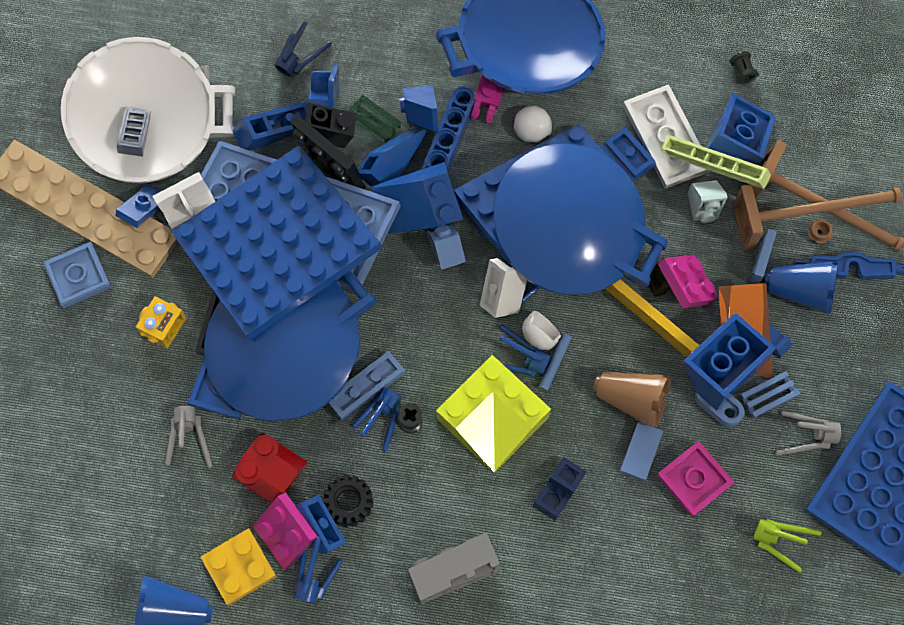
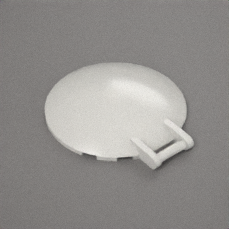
M128 37L106 43V46L95 52H90L77 64V69L71 78H68L63 90L61 119L65 135L71 147L90 168L117 181L149 183L168 178L191 164L201 153L209 138L234 137L233 96H235V87L231 85H210L208 79L193 58L187 53H183L171 46L170 43L158 39ZM215 97H223V126H215ZM126 107L151 110L143 157L117 152V141ZM130 115V118L144 120L142 116ZM129 123L130 126L142 127V124ZM127 130V133L140 135V132ZM126 138V141L138 142L136 139Z

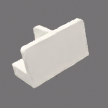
M199 172L153 196L172 230L215 202Z
M498 258L490 259L480 306L495 318L519 313L527 280L513 267L510 268Z

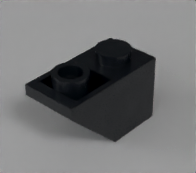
M310 102L307 103L305 121L334 146L345 148L354 137L356 114Z

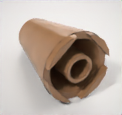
M603 372L602 376L598 375L596 377L593 390L597 391V397L647 426L655 428L662 418L667 403L664 401L666 393L669 394L671 378L656 374Z

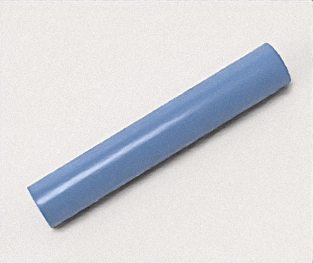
M566 333L562 334L540 381L538 389L548 392L572 337Z

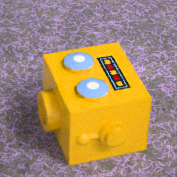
M155 296L149 306L144 307L141 311L136 329L150 343H157L168 349L185 322L186 316L174 303H168Z

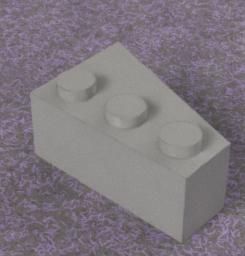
M486 532L478 537L468 539L463 544L454 548H446L429 560L426 557L413 562V567L409 568L408 572L419 601L423 604L498 573L500 563Z

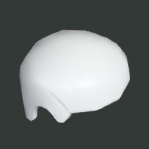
M527 106L516 114L513 128L518 138L524 142L540 143L546 136L551 134L552 120L546 110L538 106Z
M533 311L523 322L522 331L525 340L539 350L553 348L561 337L556 327L538 311Z

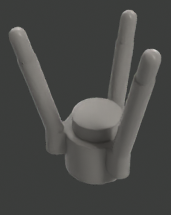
M178 406L174 408V418L171 419V431L165 465L170 466L177 431H179L178 446L183 448L185 432L192 431L193 426H195L206 465L211 469L212 462L201 427V416L195 415V408L192 406Z
M783 410L781 411L782 416L800 420L797 423L799 427L814 429V437L820 442L776 450L775 455L791 454L819 448L830 449L831 443L838 444L840 441V423Z

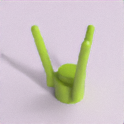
M760 518L753 536L754 540L759 541L757 547L767 550L783 563L800 573L802 571L801 567L769 544L775 545L778 537L804 545L808 543L806 539L783 532L781 529L817 536L822 534L821 531Z

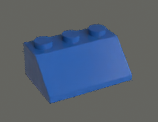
M735 312L683 361V365L696 393L717 411L768 362L776 347Z

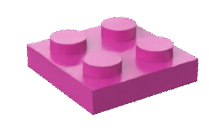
M695 255L665 258L658 263L682 309L713 304L719 299L713 283L707 278L703 271L702 263Z
M699 441L656 475L692 518L735 483Z
M286 493L279 495L253 525L258 535L284 570L291 567L318 537Z

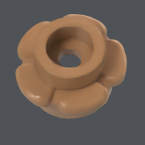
M819 219L811 222L808 226V237L811 240H815L817 244H824L833 236L832 226L826 220Z

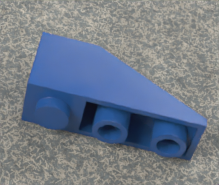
M409 129L368 153L358 170L361 178L372 187L400 177L404 169L409 166L414 152L422 144V139L427 131L425 129Z

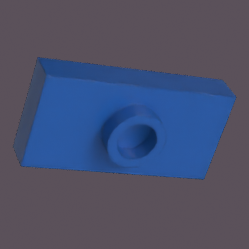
M146 185L117 208L115 216L135 228L139 227L160 209L153 198L159 191Z

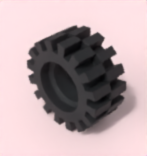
M344 475L343 478L338 476L334 478L335 481L333 483L330 481L328 489L324 490L323 502L337 525H343V527H348V525L355 527L357 523L366 521L365 518L370 516L371 508H373L372 493L363 479H358V476L355 475L353 477ZM352 491L357 494L359 503L355 509L344 511L338 506V498L343 492Z

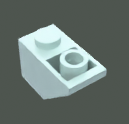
M717 180L691 184L688 191V199L693 221L701 220V222L707 223L719 217L727 200V194Z

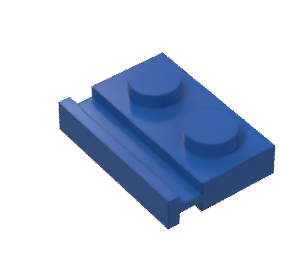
M626 127L605 141V144L600 147L611 160L625 171L632 181L639 179L656 166V161Z

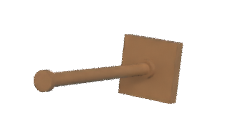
M778 139L759 164V166L767 168L771 174L767 184L773 182L810 203L828 201L777 173L775 168L787 146L786 143ZM752 185L756 198L763 189ZM845 209L827 211L892 246V250L898 252L904 244V238L901 236L897 238Z
M749 184L741 186L732 208L743 252L745 253L755 250L764 232L761 222L891 201L893 203H900L902 194L901 190L897 187L892 188L888 192L759 212L752 185Z

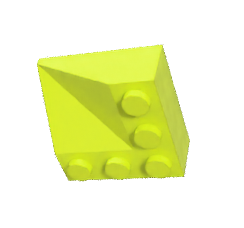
M492 355L436 410V419L495 473L549 418L551 408Z

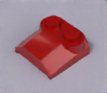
M262 433L253 441L238 462L232 478L272 504L279 495L287 493L302 469L308 465V462L277 442L274 437Z

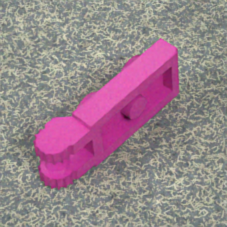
M482 75L474 99L471 119L477 120L481 106L489 107L486 114V123L492 124L495 111L499 108L504 87L493 83Z

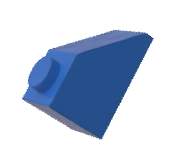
M433 85L403 88L404 98H399L401 113H406L407 122L432 131H439Z
M320 495L296 506L315 534L321 538L319 552L327 554L346 544ZM315 541L309 546L313 549Z

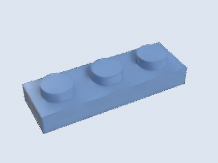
M387 351L349 380L328 404L338 417L344 421L381 393L384 388H387L405 374V369Z

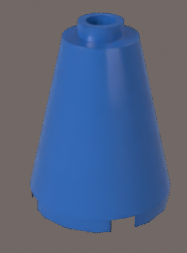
M838 262L772 267L771 272H766L765 284L769 287V293L817 311L831 314Z
M143 576L134 625H205V622H211L213 606L208 605V599L154 578Z

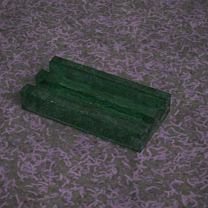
M364 95L347 111L356 114V122L385 143L389 141L390 136L395 134V130L402 126L400 120ZM364 104L392 125L388 126L374 114L361 107V105Z

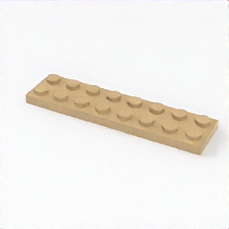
M13 140L0 157V191L88 242L91 241L93 245L152 279L178 244V240L171 232L173 230L151 217L137 228L116 217V209L125 202L16 140Z

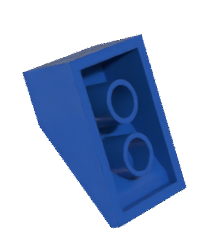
M732 93L706 148L758 165L764 157L776 116Z
M444 162L371 187L373 193L400 202L401 207L388 234L440 227L463 219Z

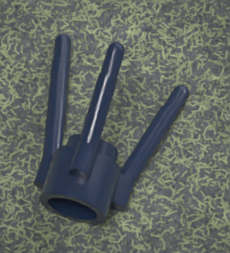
M306 21L302 23L296 35L294 33L290 34L280 56L274 64L275 68L285 76L289 77L292 73L298 75L302 68L332 44L328 41L298 64L299 57L292 51L307 26Z

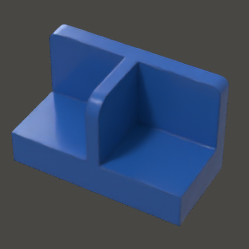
M334 65L332 71L312 72L311 92L308 97V102L334 108L339 94V65Z

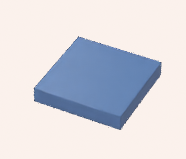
M91 241L43 262L63 309L112 288Z

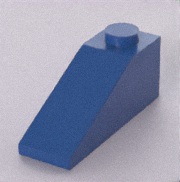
M307 102L243 117L233 129V134L240 148L252 151L293 135L295 130L290 121L296 115H299L305 121Z

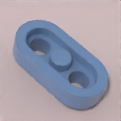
M695 391L696 403L726 427L736 426L744 417L743 405L733 396L716 411ZM725 411H730L733 417H727Z

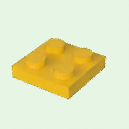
M249 528L201 556L204 565L228 606L277 577Z

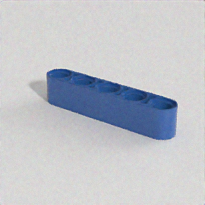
M458 87L452 93L439 125V131L436 132L422 169L431 167L435 163L444 162L449 173L474 107L475 95L469 87ZM466 100L468 103L461 104L459 101ZM451 121L460 122L458 125L450 124ZM449 142L451 143V145L443 146L441 145V143Z

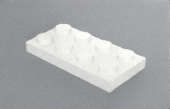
M669 85L624 101L623 108L644 149L656 161L654 169L664 189L710 172V170L667 156L661 149L668 135L700 145Z

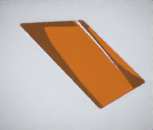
M763 283L720 286L721 325L736 312L770 342L767 285ZM772 356L755 374L766 379L773 378Z

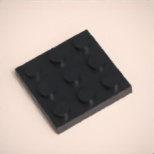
M296 115L290 121L295 130L293 132L294 136L299 140L298 143L304 148L305 153L311 160L314 161L317 158L322 164L323 170L330 176L335 174L341 182L361 189L366 188L355 163L299 115Z

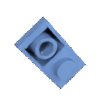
M452 223L424 229L435 260L441 270L466 262L460 236Z

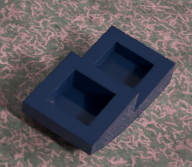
M563 457L535 500L533 507L556 521L587 471Z

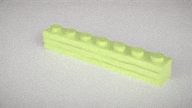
M670 135L667 136L661 148L667 156L761 189L765 188L771 177L767 168Z

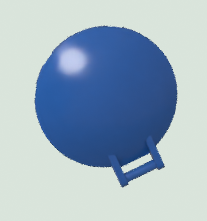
M466 0L459 19V25L440 29L436 33V38L442 44L449 61V71L452 77L480 72L493 83L519 93L538 95L564 91L585 80L599 64L606 39L602 17L591 0ZM453 41H460L467 60H458L452 45Z
M553 144L527 153L507 171L495 195L493 205L494 231L501 250H504L511 261L510 264L521 276L535 286L552 293L588 295L604 290L622 277L641 287H648L651 281V272L659 255L668 245V240L665 237L645 227V213L640 195L625 171L604 154L585 146ZM646 242L652 248L641 271L633 267Z
M349 271L342 277L359 298V301L354 305L337 283L338 280H336L250 341L221 301L218 303L206 330L204 356L207 372L212 384L229 405L239 412L256 419L277 422V420L299 419L324 407L335 398L348 382V376L354 363L357 362L360 348L358 318L377 303L375 297L372 294H368L352 271Z

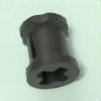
M748 51L740 52L729 60L730 65L737 72L739 84L749 83L759 76L757 69L753 68L750 61L751 54Z
M407 403L399 409L398 419L400 428L407 433L417 432L423 423L420 407L416 404ZM415 415V421L412 422L410 419L406 421L405 416L413 417Z

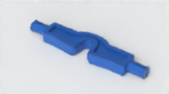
M846 252L838 256H812L810 260H794V265L838 262L837 279H844L848 276L849 265L856 267L858 277L861 280L893 279L896 274L904 275V264H896L895 259L870 258L859 252Z

